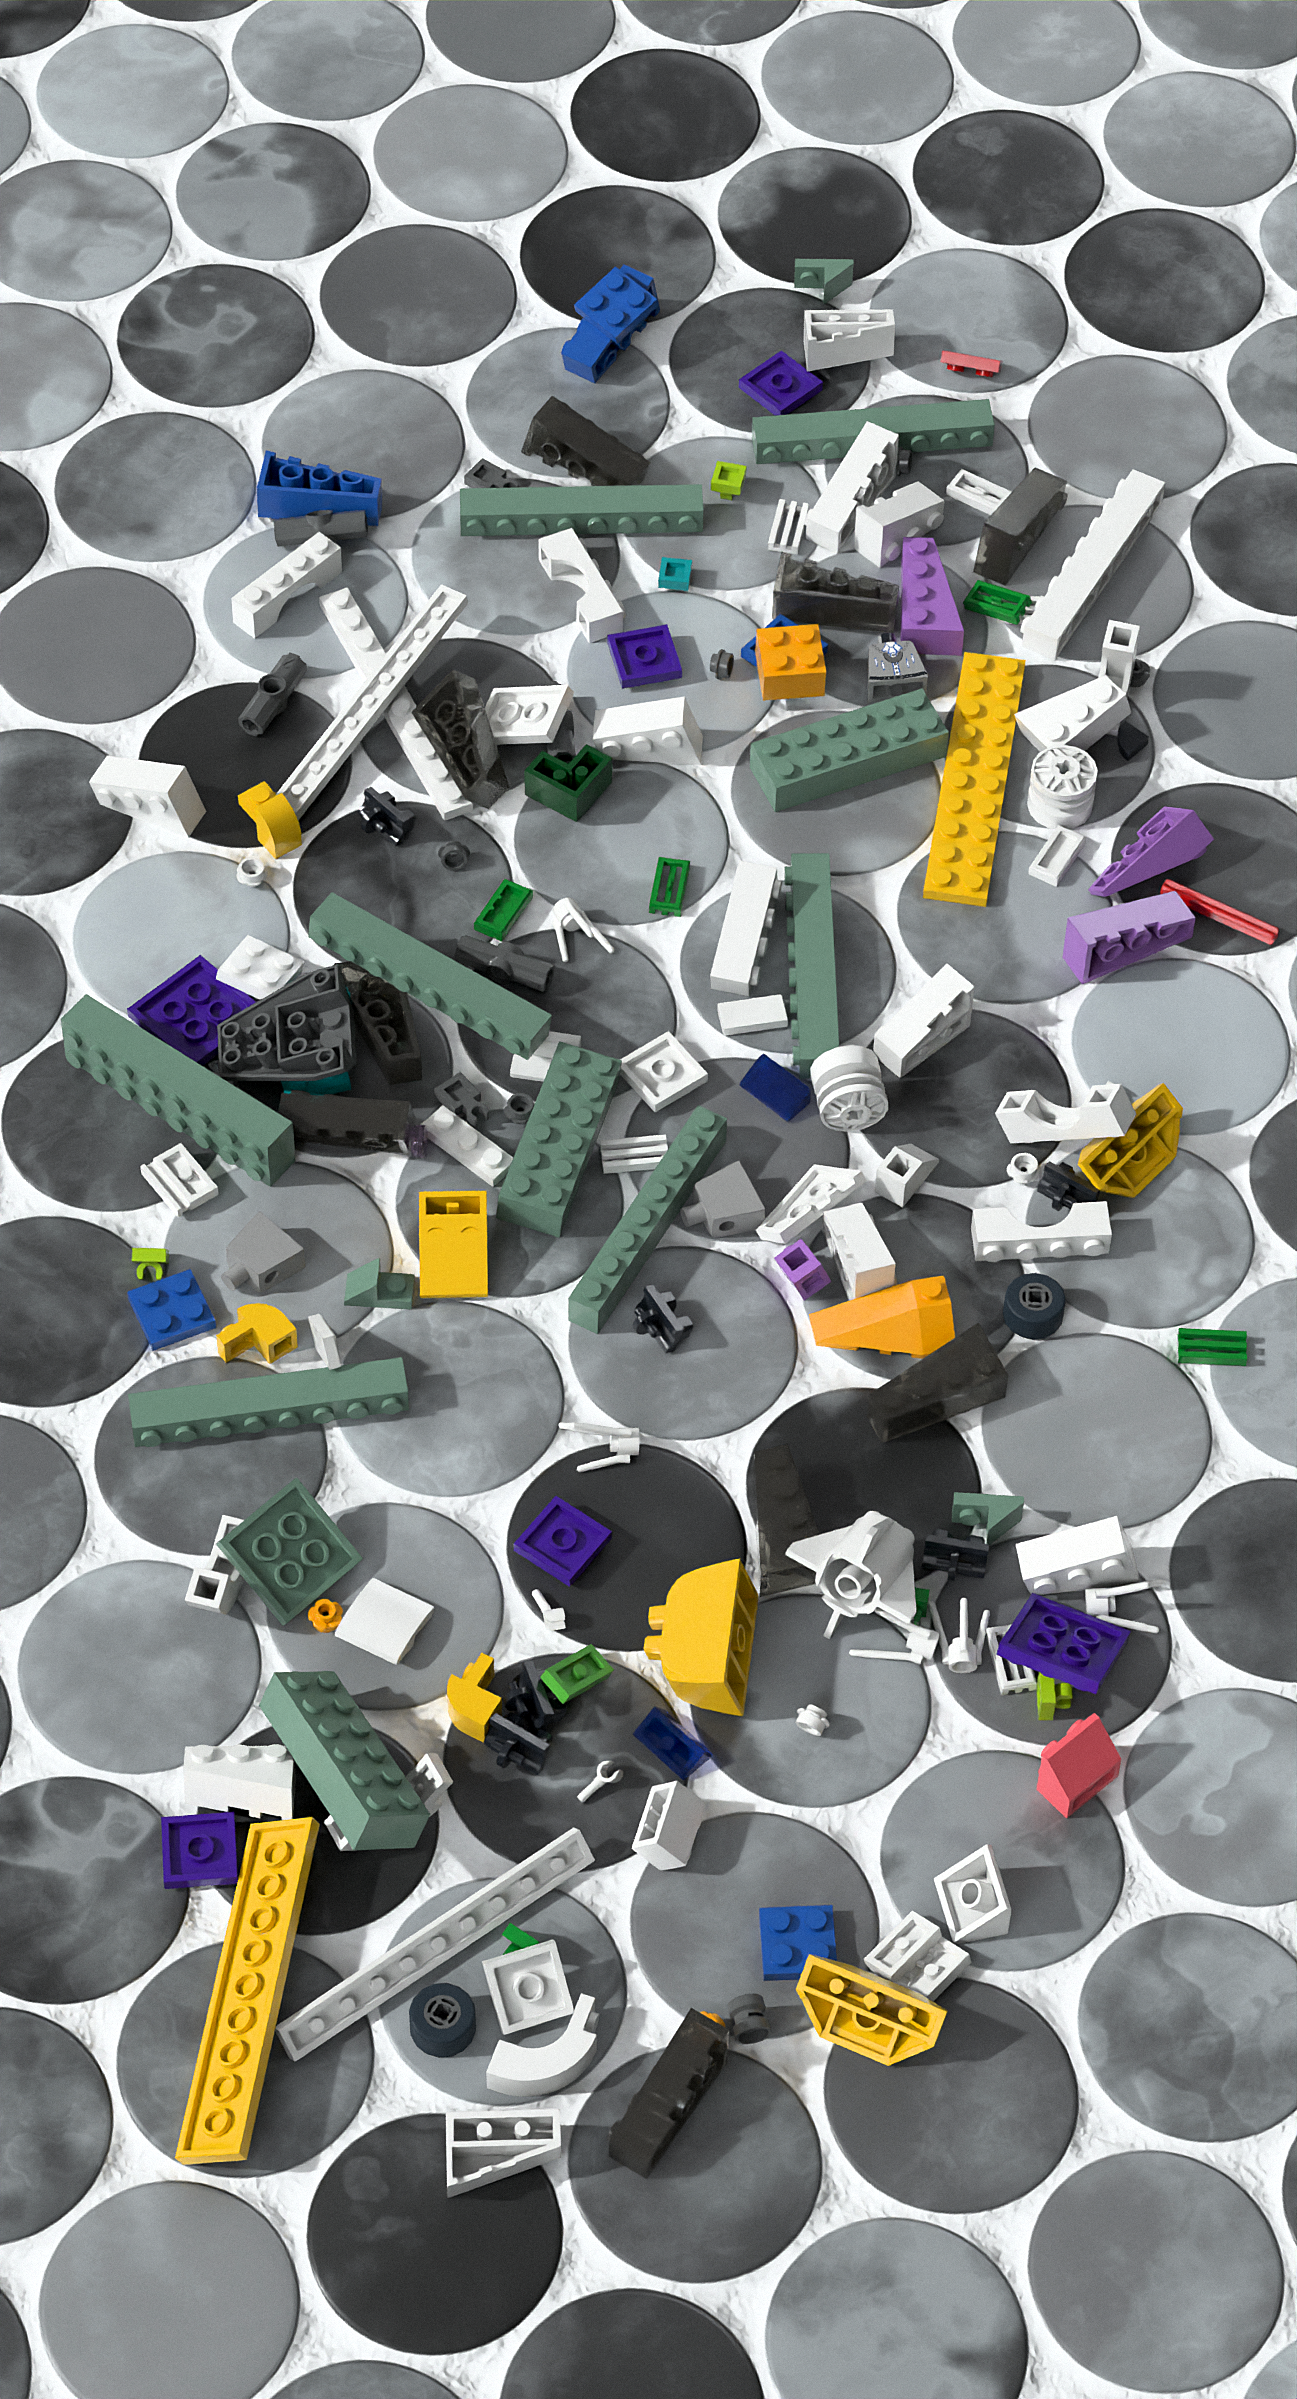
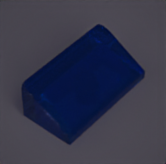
M764 1053L758 1057L740 1082V1086L787 1122L810 1104L811 1089Z
M654 1706L633 1733L640 1742L682 1780H686L713 1755L710 1750L667 1711Z

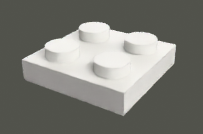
M247 935L220 966L216 979L261 1000L294 981L303 971L305 961Z
M669 1031L620 1059L622 1060L620 1075L654 1112L659 1111L708 1082V1073Z
M554 1940L482 1961L503 2035L574 2013Z

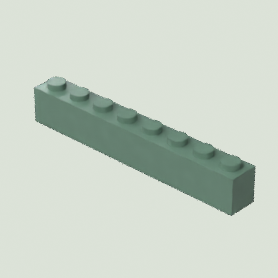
M989 399L752 417L751 438L756 464L844 458L867 421L898 434V448L903 447L906 450H912V452L993 446L995 426Z
M702 484L461 488V536L552 535L570 528L574 530L575 534L703 532Z
M791 853L790 866L784 867V885L791 887V892L785 893L786 911H792V917H787L786 931L787 936H793V942H788V962H794V968H789V987H795V994H790V1013H796L797 1019L791 1020V1039H797L798 1046H792L793 1066H799V1079H811L810 1068L814 1061L823 1053L839 1047L829 853Z
M331 892L310 916L308 937L313 939L318 945L329 948L341 955L345 960L352 961L368 970L373 976L384 979L400 991L407 992L423 1001L425 1005L448 1015L455 1022L462 1023L478 1032L482 1037L505 1047L510 1053L529 1060L549 1036L551 1014L335 893Z
M699 1105L696 1107L569 1296L568 1321L599 1334L680 1212V1209L692 1194L694 1185L702 1179L725 1144L727 1133L726 1117Z
M402 1357L341 1365V1367L331 1370L325 1367L128 1394L135 1447H154L161 1443L176 1441L190 1442L194 1439L206 1437L222 1438L235 1433H258L265 1429L293 1428L297 1425L309 1423L325 1424L332 1420L346 1418L361 1419L368 1415L383 1413L391 1415L409 1410L408 1388Z

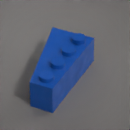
M623 264L620 270L657 298L658 301L654 278ZM659 301L658 306L649 315L655 317L660 312ZM583 318L577 327L575 335L571 340L566 341L562 348L561 355L565 370L595 384L616 361L617 351L619 349L625 351L631 344L632 334L635 331L641 333L647 326L646 318L618 344Z
M266 450L257 485L258 517L279 519L306 516L309 512L319 510H331L333 513L365 510L368 526H378L382 511V479L344 470L341 473L333 472L328 465L320 463L316 467L301 464V459L289 456L288 460L276 458L275 452Z

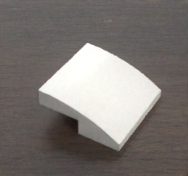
M372 1578L346 1612L336 1629L335 1636L397 1665L413 1647L415 1636L432 1618L434 1606Z
M911 1911L864 1958L865 1964L877 1976L920 1993L931 2001H934L972 1963L969 1953L943 1938L938 1926L914 1911Z

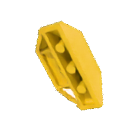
M1164 1083L1159 1084L1132 1103L1136 1116L1125 1136L1093 1138L1081 1150L1077 1165L1097 1189L1111 1194L1134 1198L1176 1157L1183 1107Z
M809 1954L796 1987V1991L800 1999H802L819 2037L887 2066L934 2047L948 2013L947 2010L920 1993L855 1966Z

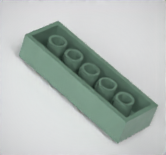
M921 688L753 742L750 748V769L774 812H778L947 756L949 732Z
M559 1041L499 1193L496 1211L497 1219L558 1238L560 1237L618 1086L622 1060Z
M334 1671L274 1672L259 1707L352 1849L415 1848L430 1813Z

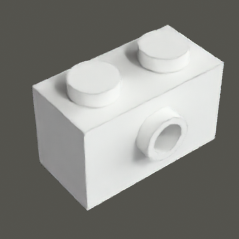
M678 1781L652 1786L631 1849L660 1871L686 1866L691 1856V1849L697 1830L702 1822L701 1818L706 1803Z

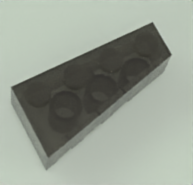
M1035 467L984 522L973 572L1006 586L1057 511L1063 509L1068 494L1065 493L1067 480Z
M781 551L773 590L772 619L782 614L793 622L894 633L898 610L899 585L861 575L858 578L852 577L845 569L835 567L833 571L817 567V561L805 559L803 563L791 559L792 554Z
M453 669L411 713L465 800L489 809L510 787L476 679Z
M978 1322L870 1393L867 1417L881 1443L1006 1398L1009 1375Z

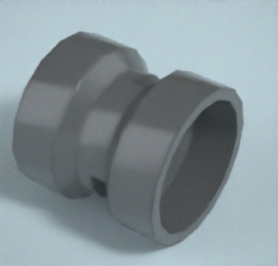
M745 1994L735 1997L728 2003L729 2016L735 2021L733 2033L737 2043L754 2044L765 2040L771 2035L769 2020L763 2014L766 2007L761 1995Z

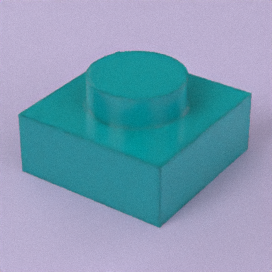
M662 557L658 588L688 591L692 572V560Z

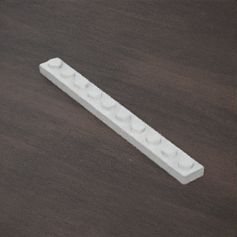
M440 585L276 793V795L282 793L286 797L298 820L468 605L467 595Z
M348 588L320 596L319 605L362 680L365 682L386 655L384 649ZM404 685L382 713L444 821L473 811L471 798Z
M572 1828L278 2024L275 2032L288 2057L296 2062L594 1862L595 1859L580 1830Z

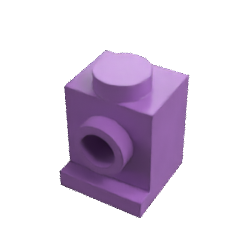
M802 1239L786 1247L779 1255L774 1257L781 1271L804 1301L832 1282L821 1263Z

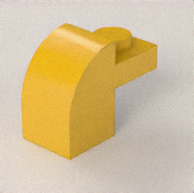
M263 781L238 795L239 805L257 824L259 842L275 859L302 845L301 829L297 816L282 793L276 795L267 783Z
M261 1303L248 1304L238 1308V1322L226 1326L216 1335L218 1354L225 1363L253 1346L269 1364L298 1348L295 1326L279 1309Z
M481 1653L475 1664L472 1662L468 1664L462 1679L451 1674L447 1684V1703L452 1723L461 1732L484 1743L490 1727V1718L495 1713L502 1716V1698L486 1691L495 1676L494 1658Z

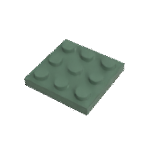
M297 1477L216 1543L218 1548L282 1626L287 1624L363 1559Z

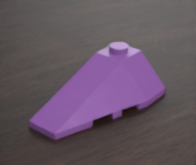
M1164 806L1136 833L1139 840L1132 845H1126L1122 849L1121 854L1123 858L1121 861L1110 864L1088 890L1091 895L1107 897L1190 860L1199 858L1207 851L1206 846L1214 838L1194 810Z

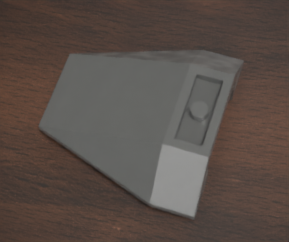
M338 964L304 974L217 1025L219 1076L226 1081H317L345 1073L357 1065L354 1011Z

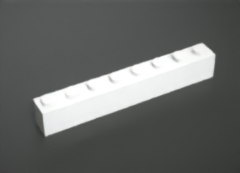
M1132 469L1126 480L1123 478L1120 480L1114 497L1106 500L1101 516L1093 519L1088 535L1086 537L1082 536L1079 539L1074 555L1066 558L1061 574L1052 578L1047 594L1045 596L1041 595L1037 600L1032 616L1027 615L1020 629V632L1023 633L1022 647L1056 660L1161 506L1165 482Z

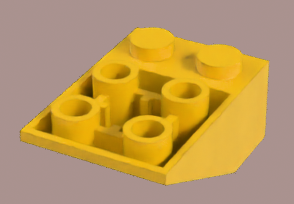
M487 1191L419 1192L420 1298L488 1297Z

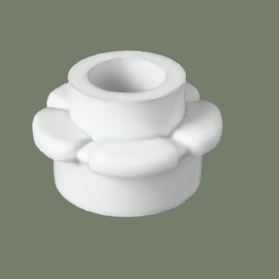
M248 857L239 863L236 878L243 885L256 887L262 883V880H266L268 871L264 868V864L260 859Z
M1028 1153L1015 1155L1011 1160V1164L1007 1166L1009 1177H1013V1180L1019 1184H1027L1030 1181L1034 1182L1040 1174L1036 1158Z
M808 1705L806 1710L804 1708L797 1710L799 1716L795 1722L796 1725L810 1734L821 1736L824 1728L830 1726L829 1721L826 1719L827 1713L814 1705Z

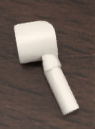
M534 1590L532 1596L541 1608L546 1630L565 1629L563 1608L551 1609L540 1590Z
M603 1761L597 1767V1777L577 1796L582 1803L606 1782L617 1783L623 1777L622 1770L616 1771L610 1778L606 1774L608 1767L614 1763L613 1761Z

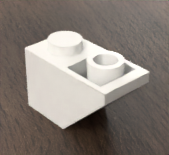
M913 1144L895 1146L877 1168L875 1192L903 1208L937 1166L939 1159Z

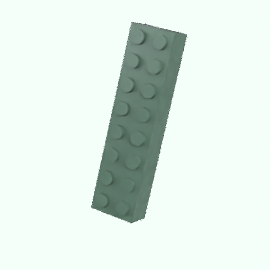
M85 994L61 1018L65 1057L73 1067L82 1068L87 1071L97 1082L114 1088L124 1099L133 1100L141 1105L151 1116H158L165 1120L175 1131L184 1132L192 1137L202 1148L211 1149L219 1154L226 1163L230 1165L235 1164L246 1171L247 1175L253 1180L262 1181L271 1187L296 1161L293 1122L91 996Z

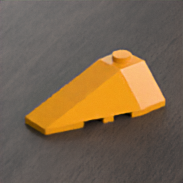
M944 1275L910 1280L809 1314L816 1346L857 1351L860 1347L880 1350L879 1354L891 1355V1351L910 1353L912 1358L920 1359L956 1354L952 1305Z

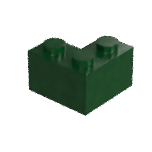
M587 744L569 764L541 751L524 770L525 795L578 822L612 783V757Z

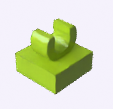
M717 461L711 480V491L720 492V499L731 501L733 495L740 496L746 477L747 466Z
M132 1248V1262L141 1263L137 1268L138 1279L144 1280L145 1269L152 1266L156 1269V1280H161L164 1271L160 1264H169V1250L165 1248Z
M1039 1672L1036 1687L1038 1720H1053L1055 1708L1067 1709L1071 1707L1070 1699L1073 1697L1072 1685L1068 1683L1055 1685L1054 1678H1048Z

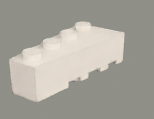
M868 421L866 422L816 505L806 514L804 520L806 540L833 552H839L855 531L857 507L864 505L868 508L875 505V499L881 497L896 477L898 434Z
M739 860L710 974L711 989L749 996L752 985H758L761 967H758L760 957H764L768 944L766 936L768 929L772 928L775 904L780 897L782 880H778L776 867Z

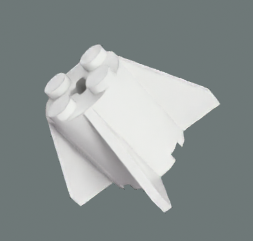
M869 1511L863 1517L858 1518L852 1526L793 1542L787 1549L785 1555L816 1572V1585L818 1587L820 1584L824 1592L822 1599L834 1610L823 1635L824 1637L831 1638L845 1615L848 1617H857L859 1613H867L868 1615L876 1607L883 1609L908 1624L911 1622L916 1614L913 1571L914 1549L912 1545L915 1538L909 1529L903 1528L896 1521L881 1515L879 1512Z

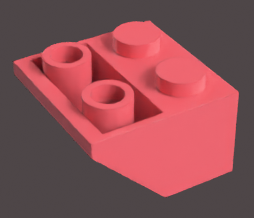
M1095 1713L1084 1721L1082 1719L1077 1720L1069 1728L1065 1737L1059 1742L1056 1740L1051 1741L1043 1749L1036 1790L1062 1815L1068 1818L1118 1777L1121 1757L1100 1718Z

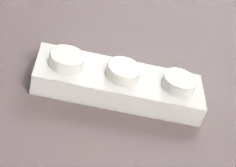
M444 1105L420 1125L423 1135L492 1187L506 1177L513 1157Z

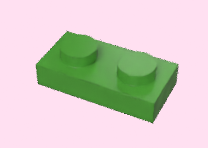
M590 1644L546 1669L540 1678L564 1704L608 1679L614 1669L596 1648Z

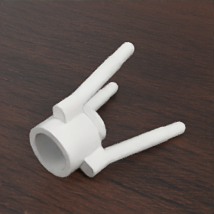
M570 897L563 898L555 904L553 913L556 919L552 921V925L557 934L563 962L569 961L563 929L575 931L581 927L588 937L592 938L594 936L609 953H614V948L588 919L585 912L580 909L575 899Z
M577 1422L559 1423L560 1429L610 1436V1452H617V1456L578 1466V1472L594 1470L617 1463H630V1455H639V1428H613Z
M1162 1579L1112 1588L1085 1589L1086 1612L1088 1615L1096 1616V1618L1116 1626L1157 1634L1159 1628L1156 1626L1109 1616V1612L1116 1611V1595L1161 1586L1164 1582Z
M961 1598L960 1637L954 1638L952 1644L948 1646L936 1605L933 1601H930L928 1606L936 1632L940 1633L938 1641L942 1650V1663L949 1664V1669L956 1673L973 1672L977 1669V1665L982 1664L981 1652L990 1611L984 1610L974 1645L973 1640L968 1638V1601L966 1598Z
M876 1607L874 1610L876 1614L911 1631L906 1643V1648L912 1649L911 1653L851 1649L849 1651L851 1656L907 1660L921 1664L923 1657L932 1660L940 1633L922 1626L919 1627L911 1622L908 1624L883 1609Z

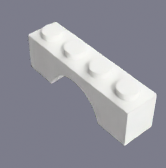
M572 528L540 538L539 561L551 580H563L574 583L585 592L584 596L577 601L576 622L588 642L592 643L607 638V635L623 632V619L626 618L625 608L620 600L616 601L613 596L610 582L602 578L597 561L591 559L588 555L584 540L578 538Z
M318 532L231 598L233 623L254 639L277 622L284 603L298 588L305 584L313 583L321 589L342 573L341 547L322 533Z
M1122 1084L1092 1086L1083 1104L1078 1108H1065L1055 1105L1042 1097L1036 1090L1007 1092L995 1112L1010 1143H1033L1071 1139L1086 1140L1101 1137L1116 1138L1125 1136L1136 1116V1112Z
M1107 1201L1073 1203L1068 1216L1060 1223L1049 1227L1026 1225L1018 1221L1009 1212L1007 1207L973 1209L971 1232L975 1261L997 1262L1006 1259L1031 1260L1040 1257L1064 1258L1075 1255L1098 1256L1100 1254H1109L1112 1232Z

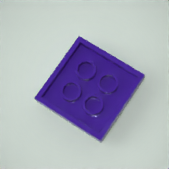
M199 955L127 1008L128 1017L139 1027L201 1066H204L219 1054L217 1025L253 1005L256 1001L245 992L217 980L218 969Z
M1032 1593L999 1643L996 1655L1007 1659L1013 1664L1023 1665L1036 1670L1048 1678H1056L1071 1684L1078 1690L1097 1694L1128 1643L1131 1631Z

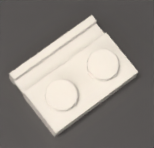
M181 1143L153 1158V1162L147 1166L145 1164L140 1166L141 1174L178 1218L182 1216V1212L188 1209L191 1211L219 1195L217 1185Z

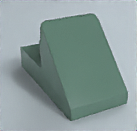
M795 259L794 288H823V303L826 304L852 285L853 259Z
M377 1258L347 1274L344 1306L412 1310L415 1274L381 1272L380 1258Z
M954 1492L952 1522L962 1523L967 1526L986 1524V1544L991 1545L1021 1521L1024 1496Z

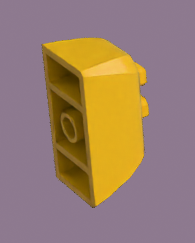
M740 1559L702 1567L686 1573L677 1579L667 1595L666 1605L649 1608V1625L652 1630H662V1635L647 1636L644 1643V1652L648 1659L661 1660L663 1673L678 1698L700 1708L737 1716L744 1715L759 1600L758 1593Z

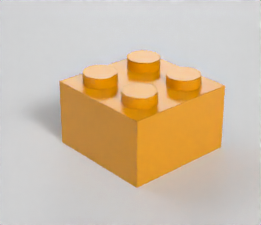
M818 624L756 629L755 655L763 701L825 696L826 667Z

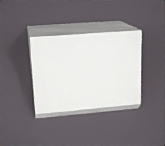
M986 1844L934 1878L953 1943L961 1944L1008 1934L1011 1907L992 1845Z

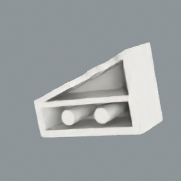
M893 309L804 310L803 342L807 372L894 356L895 321Z
M919 481L894 491V497L887 500L879 497L875 499V505L868 508L860 505L856 509L854 549L879 568L887 562L895 560L900 555L903 537H922L930 530L938 528L944 519V500Z
M1105 675L1014 715L1020 732L1040 752L1048 747L1058 745L1074 746L1085 751L1130 715L1131 710L1126 694Z
M685 696L595 710L592 740L597 750L612 757V760L701 765L703 735Z
M106 756L89 781L100 805L187 838L190 837L206 813L205 807L185 766Z
M946 964L885 1025L877 1030L874 1035L873 1052L878 1060L901 1078L967 1029L971 1023L974 986L950 965Z
M863 1203L824 1211L822 1232L849 1301L897 1285L896 1263L876 1229L873 1216L868 1214Z
M1117 1516L1016 1544L1023 1581L1030 1594L1047 1595L1092 1588L1116 1587L1140 1582L1132 1545Z
M279 1744L269 1746H185L183 1765L185 1804L226 1812L229 1811L230 1807L249 1810V1816L261 1818L262 1813L281 1816L282 1820L293 1819L296 1783L295 1760L286 1746Z
M560 2109L446 2112L448 2198L561 2158Z

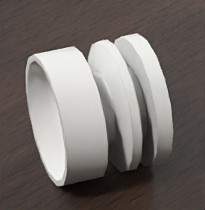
M1068 745L1051 746L1039 752L1032 764L1027 801L1030 815L1039 824L1050 829H1056L1058 825L1067 829H1074L1087 821L1092 814L1098 773L1093 758L1087 752Z
M853 1045L837 1047L823 1053L812 1064L810 1068L814 1092L817 1095L820 1118L827 1128L844 1132L862 1130L876 1124L885 1116L888 1111V1099L881 1079L878 1058L872 1050L863 1046Z

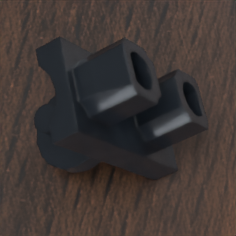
M373 787L365 789V799L358 811V815L363 818L361 822L362 830L368 834L378 831L395 847L401 845L405 833L413 829L416 815L409 809L399 811L395 807V797L388 791L378 793Z
M1050 1161L1045 1165L1044 1174L1037 1192L1053 1200V1209L1060 1211L1064 1206L1071 1209L1073 1203L1097 1202L1101 1190L1097 1189L1088 1178L1084 1180L1076 1176L1072 1166L1064 1162L1056 1165Z
M654 1285L646 1286L643 1290V1299L635 1307L634 1313L637 1318L633 1322V1329L639 1335L649 1333L652 1338L656 1339L665 1353L674 1352L678 1342L690 1336L694 1327L688 1316L676 1317L674 1315L677 1304L675 1297L670 1291L659 1293Z
M936 1529L932 1535L927 1534L922 1568L948 1572L947 1580L953 1582L955 1581L956 1574L984 1578L989 1545L985 1544V1539L980 1536L970 1535L966 1537L965 1541L952 1538V1534L949 1531Z
M533 1660L523 1661L521 1673L508 1684L510 1692L503 1698V1703L506 1710L518 1711L520 1717L526 1716L531 1731L534 1734L536 1730H545L549 1723L561 1721L567 1708L565 1703L562 1704L557 1697H547L546 1693L551 1692V1690L540 1678L546 1669H536Z
M513 1712L504 1717L495 1713L489 1720L490 1727L484 1740V1745L498 1753L496 1764L501 1768H506L511 1762H514L538 1775L544 1768L547 1753L553 1740L552 1735L542 1729L536 1730L534 1734L524 1730L525 1723L522 1717Z

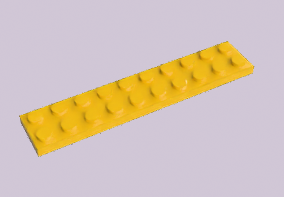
M964 652L923 890V898L986 907L1016 726L1014 714L1018 713L1026 660Z
M313 1817L250 1824L175 2159L182 2165L247 2160L320 1825Z

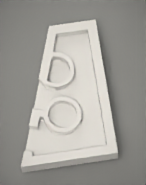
M814 1164L756 1231L761 1240L785 1244L821 1217L824 1211H829L867 1182L862 1171Z

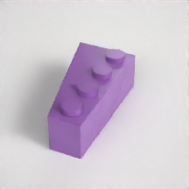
M903 537L900 641L909 640L913 642L918 654L962 656L964 629L934 538Z
M1176 891L1068 917L1062 958L1081 984H1085L1192 938L1196 917Z

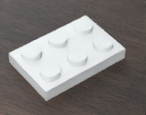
M569 685L494 688L471 738L477 745L552 743L574 695V691Z

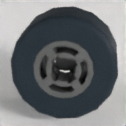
M1030 1273L1015 1278L1007 1287L1004 1300L1003 1316L1006 1325L1020 1337L1032 1340L1043 1339L1054 1334L1062 1325L1066 1304L1064 1290L1056 1280L1044 1274Z
M437 1983L423 1988L413 1998L409 2009L410 2035L415 2045L424 2053L438 2058L452 2057L464 2051L472 2042L476 2032L475 2004L470 1995L459 1986L449 1983Z

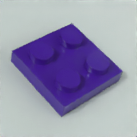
M782 350L739 379V388L775 416L789 414L822 391L823 382L811 372H807V369Z
M667 624L607 635V644L622 689L682 678V667Z
M555 1496L514 1542V1551L570 1587L612 1539V1531Z
M234 1812L161 1817L165 1889L237 1884Z

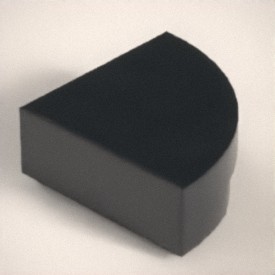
M1127 721L1121 724L1118 730L1117 743L1120 754L1127 761L1148 744L1149 736Z

